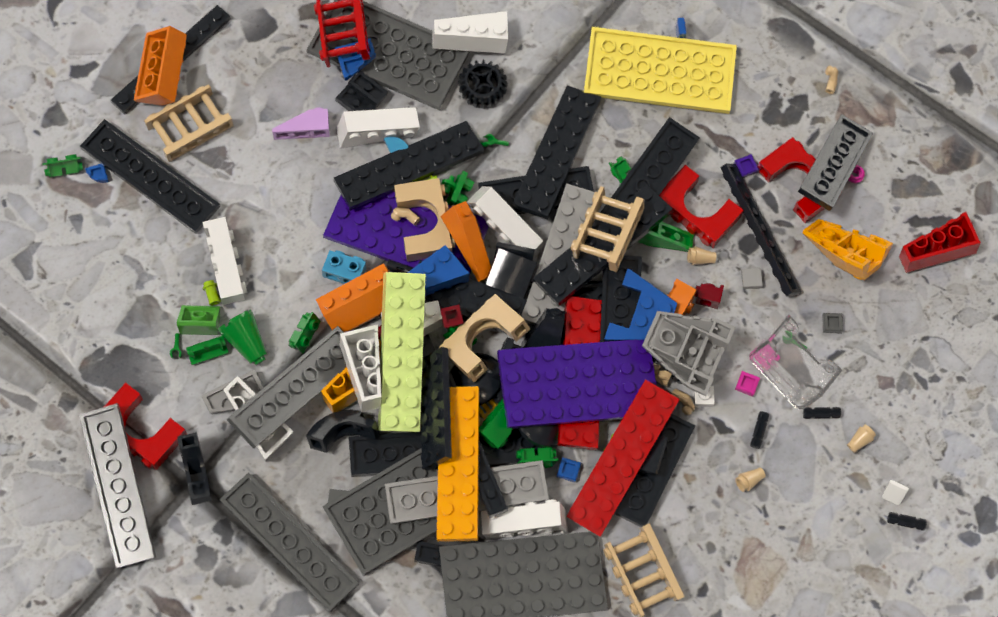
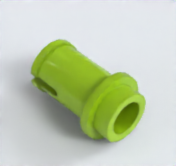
M214 280L204 282L202 289L206 292L209 305L214 306L221 303L216 288L218 286Z

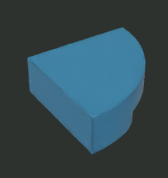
M386 137L383 139L390 153L409 148L400 138Z

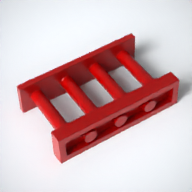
M316 0L317 4H314L315 14L318 15L322 50H319V55L327 68L331 67V57L357 52V54H361L363 60L370 59L363 0H342L323 4L321 0ZM350 6L354 8V12H351L350 15L325 19V11ZM348 22L356 23V27L353 30L327 35L326 27ZM351 37L358 38V43H355L353 46L333 50L328 48V42Z

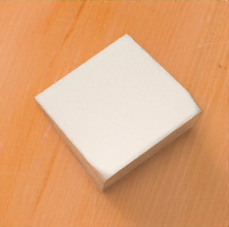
M890 480L885 487L882 498L900 505L909 488Z

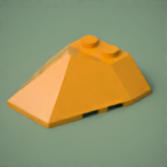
M821 219L816 220L803 230L802 233L836 267L860 280H866L881 267L893 246L892 242L876 235L870 234V237L858 234L859 230L853 229L852 232L841 229L842 225Z

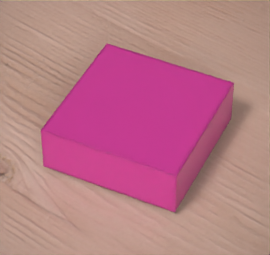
M742 371L735 390L753 397L760 377Z

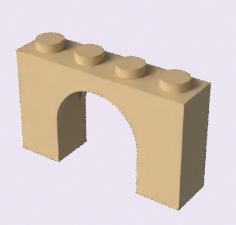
M439 178L394 185L397 207H426L433 211L438 219L435 228L430 232L404 237L407 262L427 259L444 245L452 252V248H455V241L453 237H450L449 230L440 217L448 210V204L443 201L445 187L444 184L440 185Z
M496 294L488 299L478 311L474 312L463 325L459 326L439 346V348H448L449 360L473 382L488 370L483 361L472 352V343L481 331L488 328H499L517 342L530 330L526 321Z

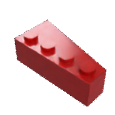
M964 212L959 217L947 221L945 225L931 230L927 235H922L904 245L899 258L905 272L908 273L976 254L981 242L967 212Z

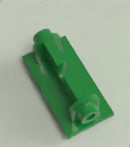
M76 154L65 156V160L58 161V157L46 159L47 163H42L44 166L47 165V169H44L45 176L50 178L63 175L62 168L66 169V174L80 173L83 170V164L79 163L78 160L82 159V157H77Z
M623 156L616 159L617 163H608L611 167L612 175L619 180L620 184L632 169L627 159L623 158Z
M306 312L305 315H302L297 325L301 332L294 330L288 341L289 347L297 348L302 354H304L321 322L314 312H311V314Z
M223 336L186 347L191 365L229 353Z
M552 447L538 448V455H535L534 448L520 449V451H516V457L520 459L517 464L542 460L544 468H551L558 461V459H553V457H556V449H552Z

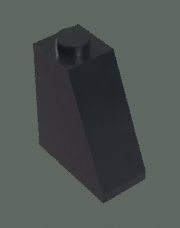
M546 308L522 341L521 346L530 348L560 345L566 311H561L558 308Z

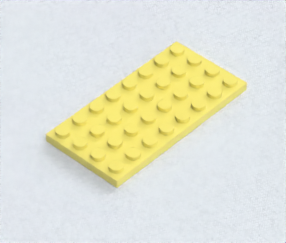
M592 27L584 93L601 96V98L730 114L737 45Z

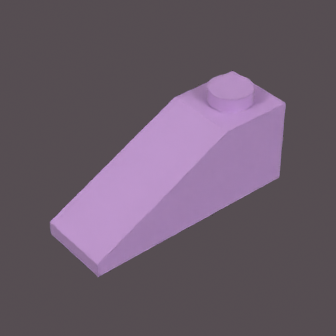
M317 107L307 110L272 129L274 140L330 137L328 109Z

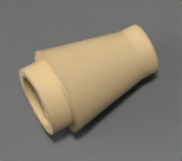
M694 246L688 249L687 261L692 263V265L715 263L716 252Z
M866 424L863 427L860 426L847 446L856 453L859 449L874 441L873 438L876 434Z
M759 467L738 474L735 482L742 492L750 491L766 475L764 470Z

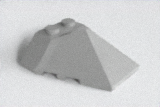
M657 311L642 347L687 388L707 396L714 380L713 375L736 327L715 318L706 319L699 316L690 317L683 316L682 314Z

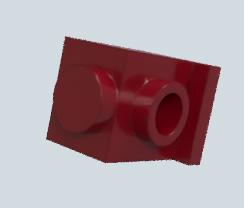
M701 283L700 286L696 285L694 296L697 297L696 304L718 309L724 285H720V288L711 283Z
M459 305L440 309L444 328H453L464 324Z

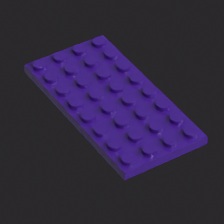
M395 192L351 211L342 195H340L324 231L323 238L386 261L391 259L395 262L416 267L420 260L407 262L404 237L430 232L435 228L438 219L435 213L426 207H412L409 209L420 218L416 225L402 217L399 221L393 220L391 214L397 208ZM474 214L478 220L483 240H485L490 226L483 217ZM455 243L452 253L469 272L470 277L472 270Z
M644 340L498 350L497 356L507 429L623 419L643 382L647 380L656 385L652 355L642 347Z

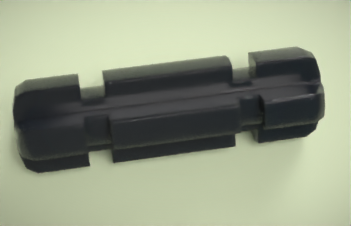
M805 407L803 409L804 419H811V417H814V419L840 418L841 416L840 407H832V409L830 407H814V409Z
M760 411L758 414V421L756 422L753 438L750 443L752 448L759 449L761 447V439L764 437L769 419V413Z
M889 512L887 516V522L890 524L898 523L899 526L916 527L918 530L926 528V519H916L913 516L898 515V513Z

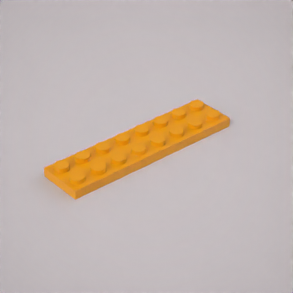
M479 386L450 387L452 458L438 465L437 541H478Z

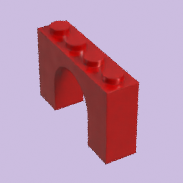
M792 137L762 159L757 167L759 168V173L769 183L782 172L789 169H799L808 174L815 158L804 150L800 141H796ZM804 196L796 202L793 211L804 223H807L825 208Z
M684 165L669 181L659 196L673 209V213L670 215L675 222L683 224L686 230L698 236L704 245L714 248L741 218L744 210L728 199L710 217L702 218L691 214L685 207L684 198L698 183L699 175L687 165Z
M125 382L104 407L116 403L119 404L125 427L127 418L142 402L143 398L139 392ZM169 418L161 429L150 438L135 439L127 433L126 435L131 455L134 457L138 455L142 459L141 463L150 469L152 466L157 470L179 445L177 437L187 435V432L172 418Z

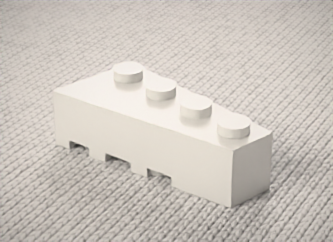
M507 11L434 20L432 49L505 53L508 42Z
M416 107L343 112L336 130L340 148L381 142L386 137L411 138L416 136L420 126Z
M482 186L467 201L473 210L483 217L493 230L500 234L499 236L504 242L536 249L543 242L492 187Z
M225 217L204 221L203 226L222 305L245 300L244 293H247L245 282L240 280L243 272L241 264L237 265L236 263L239 255L237 247L233 248L232 241H235L233 230H228Z
M378 325L341 333L340 348L361 412L380 408L381 380Z
M238 376L224 389L235 411L256 395ZM285 423L257 446L265 461L294 434Z
M546 500L543 504L529 502L525 504L526 506L519 507L518 505L508 506L507 512L489 518L487 511H481L482 533L487 539L514 537V533H518L519 536H531L534 532L552 535V532L561 530V534H568L567 511L557 500Z

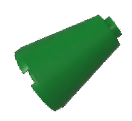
M251 309L230 319L228 326L223 324L218 328L219 333L250 364L255 363V365H258L266 360L264 356L267 355Z

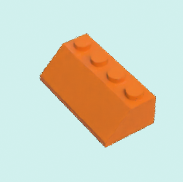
M172 26L146 33L134 95L135 102L162 106L175 102L187 34Z
M384 263L316 299L323 316L332 330L338 326L344 333L349 332L381 315L383 273L390 272Z

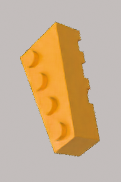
M379 340V359H380V354H381V341ZM347 366L321 390L323 400L332 413L341 411L357 401Z

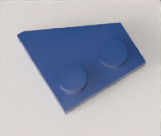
M371 38L368 39L370 59L363 60L361 54H357V52L337 56L345 81L349 80L376 58ZM354 42V43L346 44V45H343V46L335 47V49L343 48V47H348V46H353V45H355V43H358V42Z

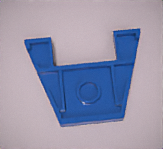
M627 269L622 287L641 292L630 328H625L609 323L604 340H645L657 311L674 313L677 303L635 272Z

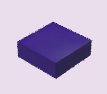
M752 154L734 161L743 178L759 172Z

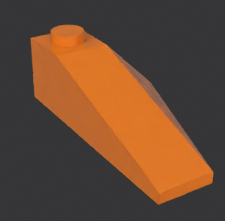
M464 201L452 206L440 217L477 281L480 282L487 279L491 265L478 220L469 204Z

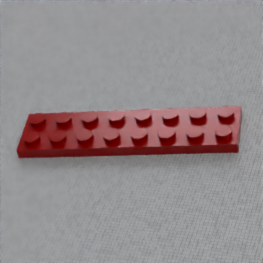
M571 296L565 301L563 345L600 342L602 300ZM599 421L559 424L558 446L597 450Z
M647 380L643 382L569 510L567 518L596 535L602 536L678 404L679 398Z

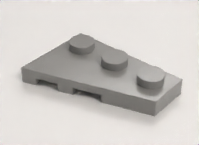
M255 370L239 377L255 394L263 389ZM232 381L201 395L210 414L235 410L224 392V389Z

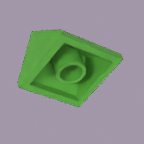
M182 305L177 319L179 333L186 335H219L220 306Z

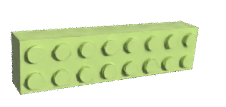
M383 273L380 354L381 407L378 408V430L420 432L426 274Z

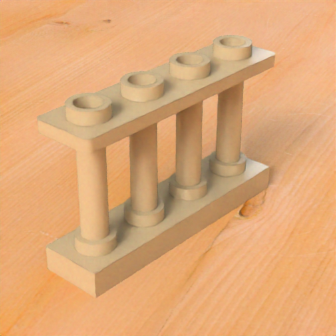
M209 84L199 87L190 95L181 97L176 103L165 106L158 113L150 114L144 120L146 128L148 130L155 128L166 145L163 152L168 162L233 127L232 118L229 113L221 115L210 99V96L213 94ZM201 101L205 103L215 118L214 121L208 124L203 122L194 108V105ZM185 110L189 112L198 126V130L192 133H188L177 116ZM169 119L172 120L182 136V139L176 142L171 141L161 125Z
M600 186L598 192H595L593 195V204L586 211V220L584 224H580L578 238L573 240L571 250L573 251V257L578 259L581 251L606 259L609 262V270L617 272L643 213L644 199L636 197L634 203L628 204L606 197L605 188ZM603 203L628 211L629 215L627 219L624 218L622 220L599 213L598 211ZM596 219L621 227L622 231L620 235L614 236L591 227ZM589 235L614 243L615 247L613 251L607 252L584 243Z
M650 523L639 528L641 532L638 536L615 547H612L611 542H608L604 545L605 549H603L607 560H611L613 563L612 571L615 577L621 580L622 586L620 587L624 596L629 597L631 612L634 616L637 615V617L645 616L643 609L668 597L670 599L673 598L674 601L685 597ZM642 542L644 544L647 543L649 548L647 554L621 566L617 554ZM649 561L656 562L657 572L631 584L629 583L626 572ZM659 579H664L667 586L664 591L638 602L634 593L635 590Z

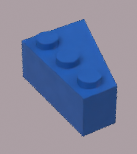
M446 245L407 272L426 274L425 296L444 288H451L453 285L462 282H469V272Z

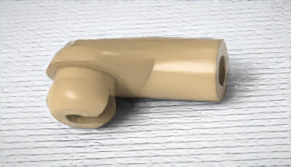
M829 65L825 70V74L829 75L825 91L828 94H834L838 80V69L835 66Z
M397 207L391 214L393 220L399 221L402 217L406 218L413 225H416L420 220L409 208Z
M674 389L672 395L679 398V401L684 405L682 412L685 415H691L695 410L692 399L688 394Z

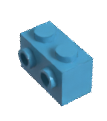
M329 250L322 268V276L345 284L365 273L366 262L357 256L350 257L341 251L336 250L334 252Z

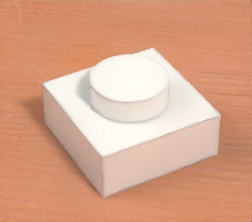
M714 386L710 387L707 396L694 391L695 407L714 406Z

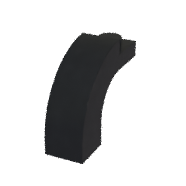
M342 410L320 419L308 431L306 437L311 449L327 453L332 445L344 436L360 435L376 440L380 434L376 421L369 418L366 419L360 410Z
M197 432L178 436L179 450L186 473L191 504L196 505L212 501Z

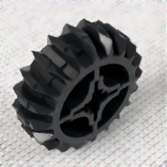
M483 59L482 63L479 64L476 60L474 65L469 63L468 68L464 67L463 73L459 75V92L462 93L463 99H467L468 104L474 102V107L478 104H481V108H484V104H487L489 108L491 103L497 105L498 100H502L503 95L507 92V76L504 75L503 69H499L498 64L492 66V61L486 64ZM492 78L496 80L498 84L497 87L493 86V83L491 82ZM469 80H471L473 82V85H475L474 90H472L469 87Z

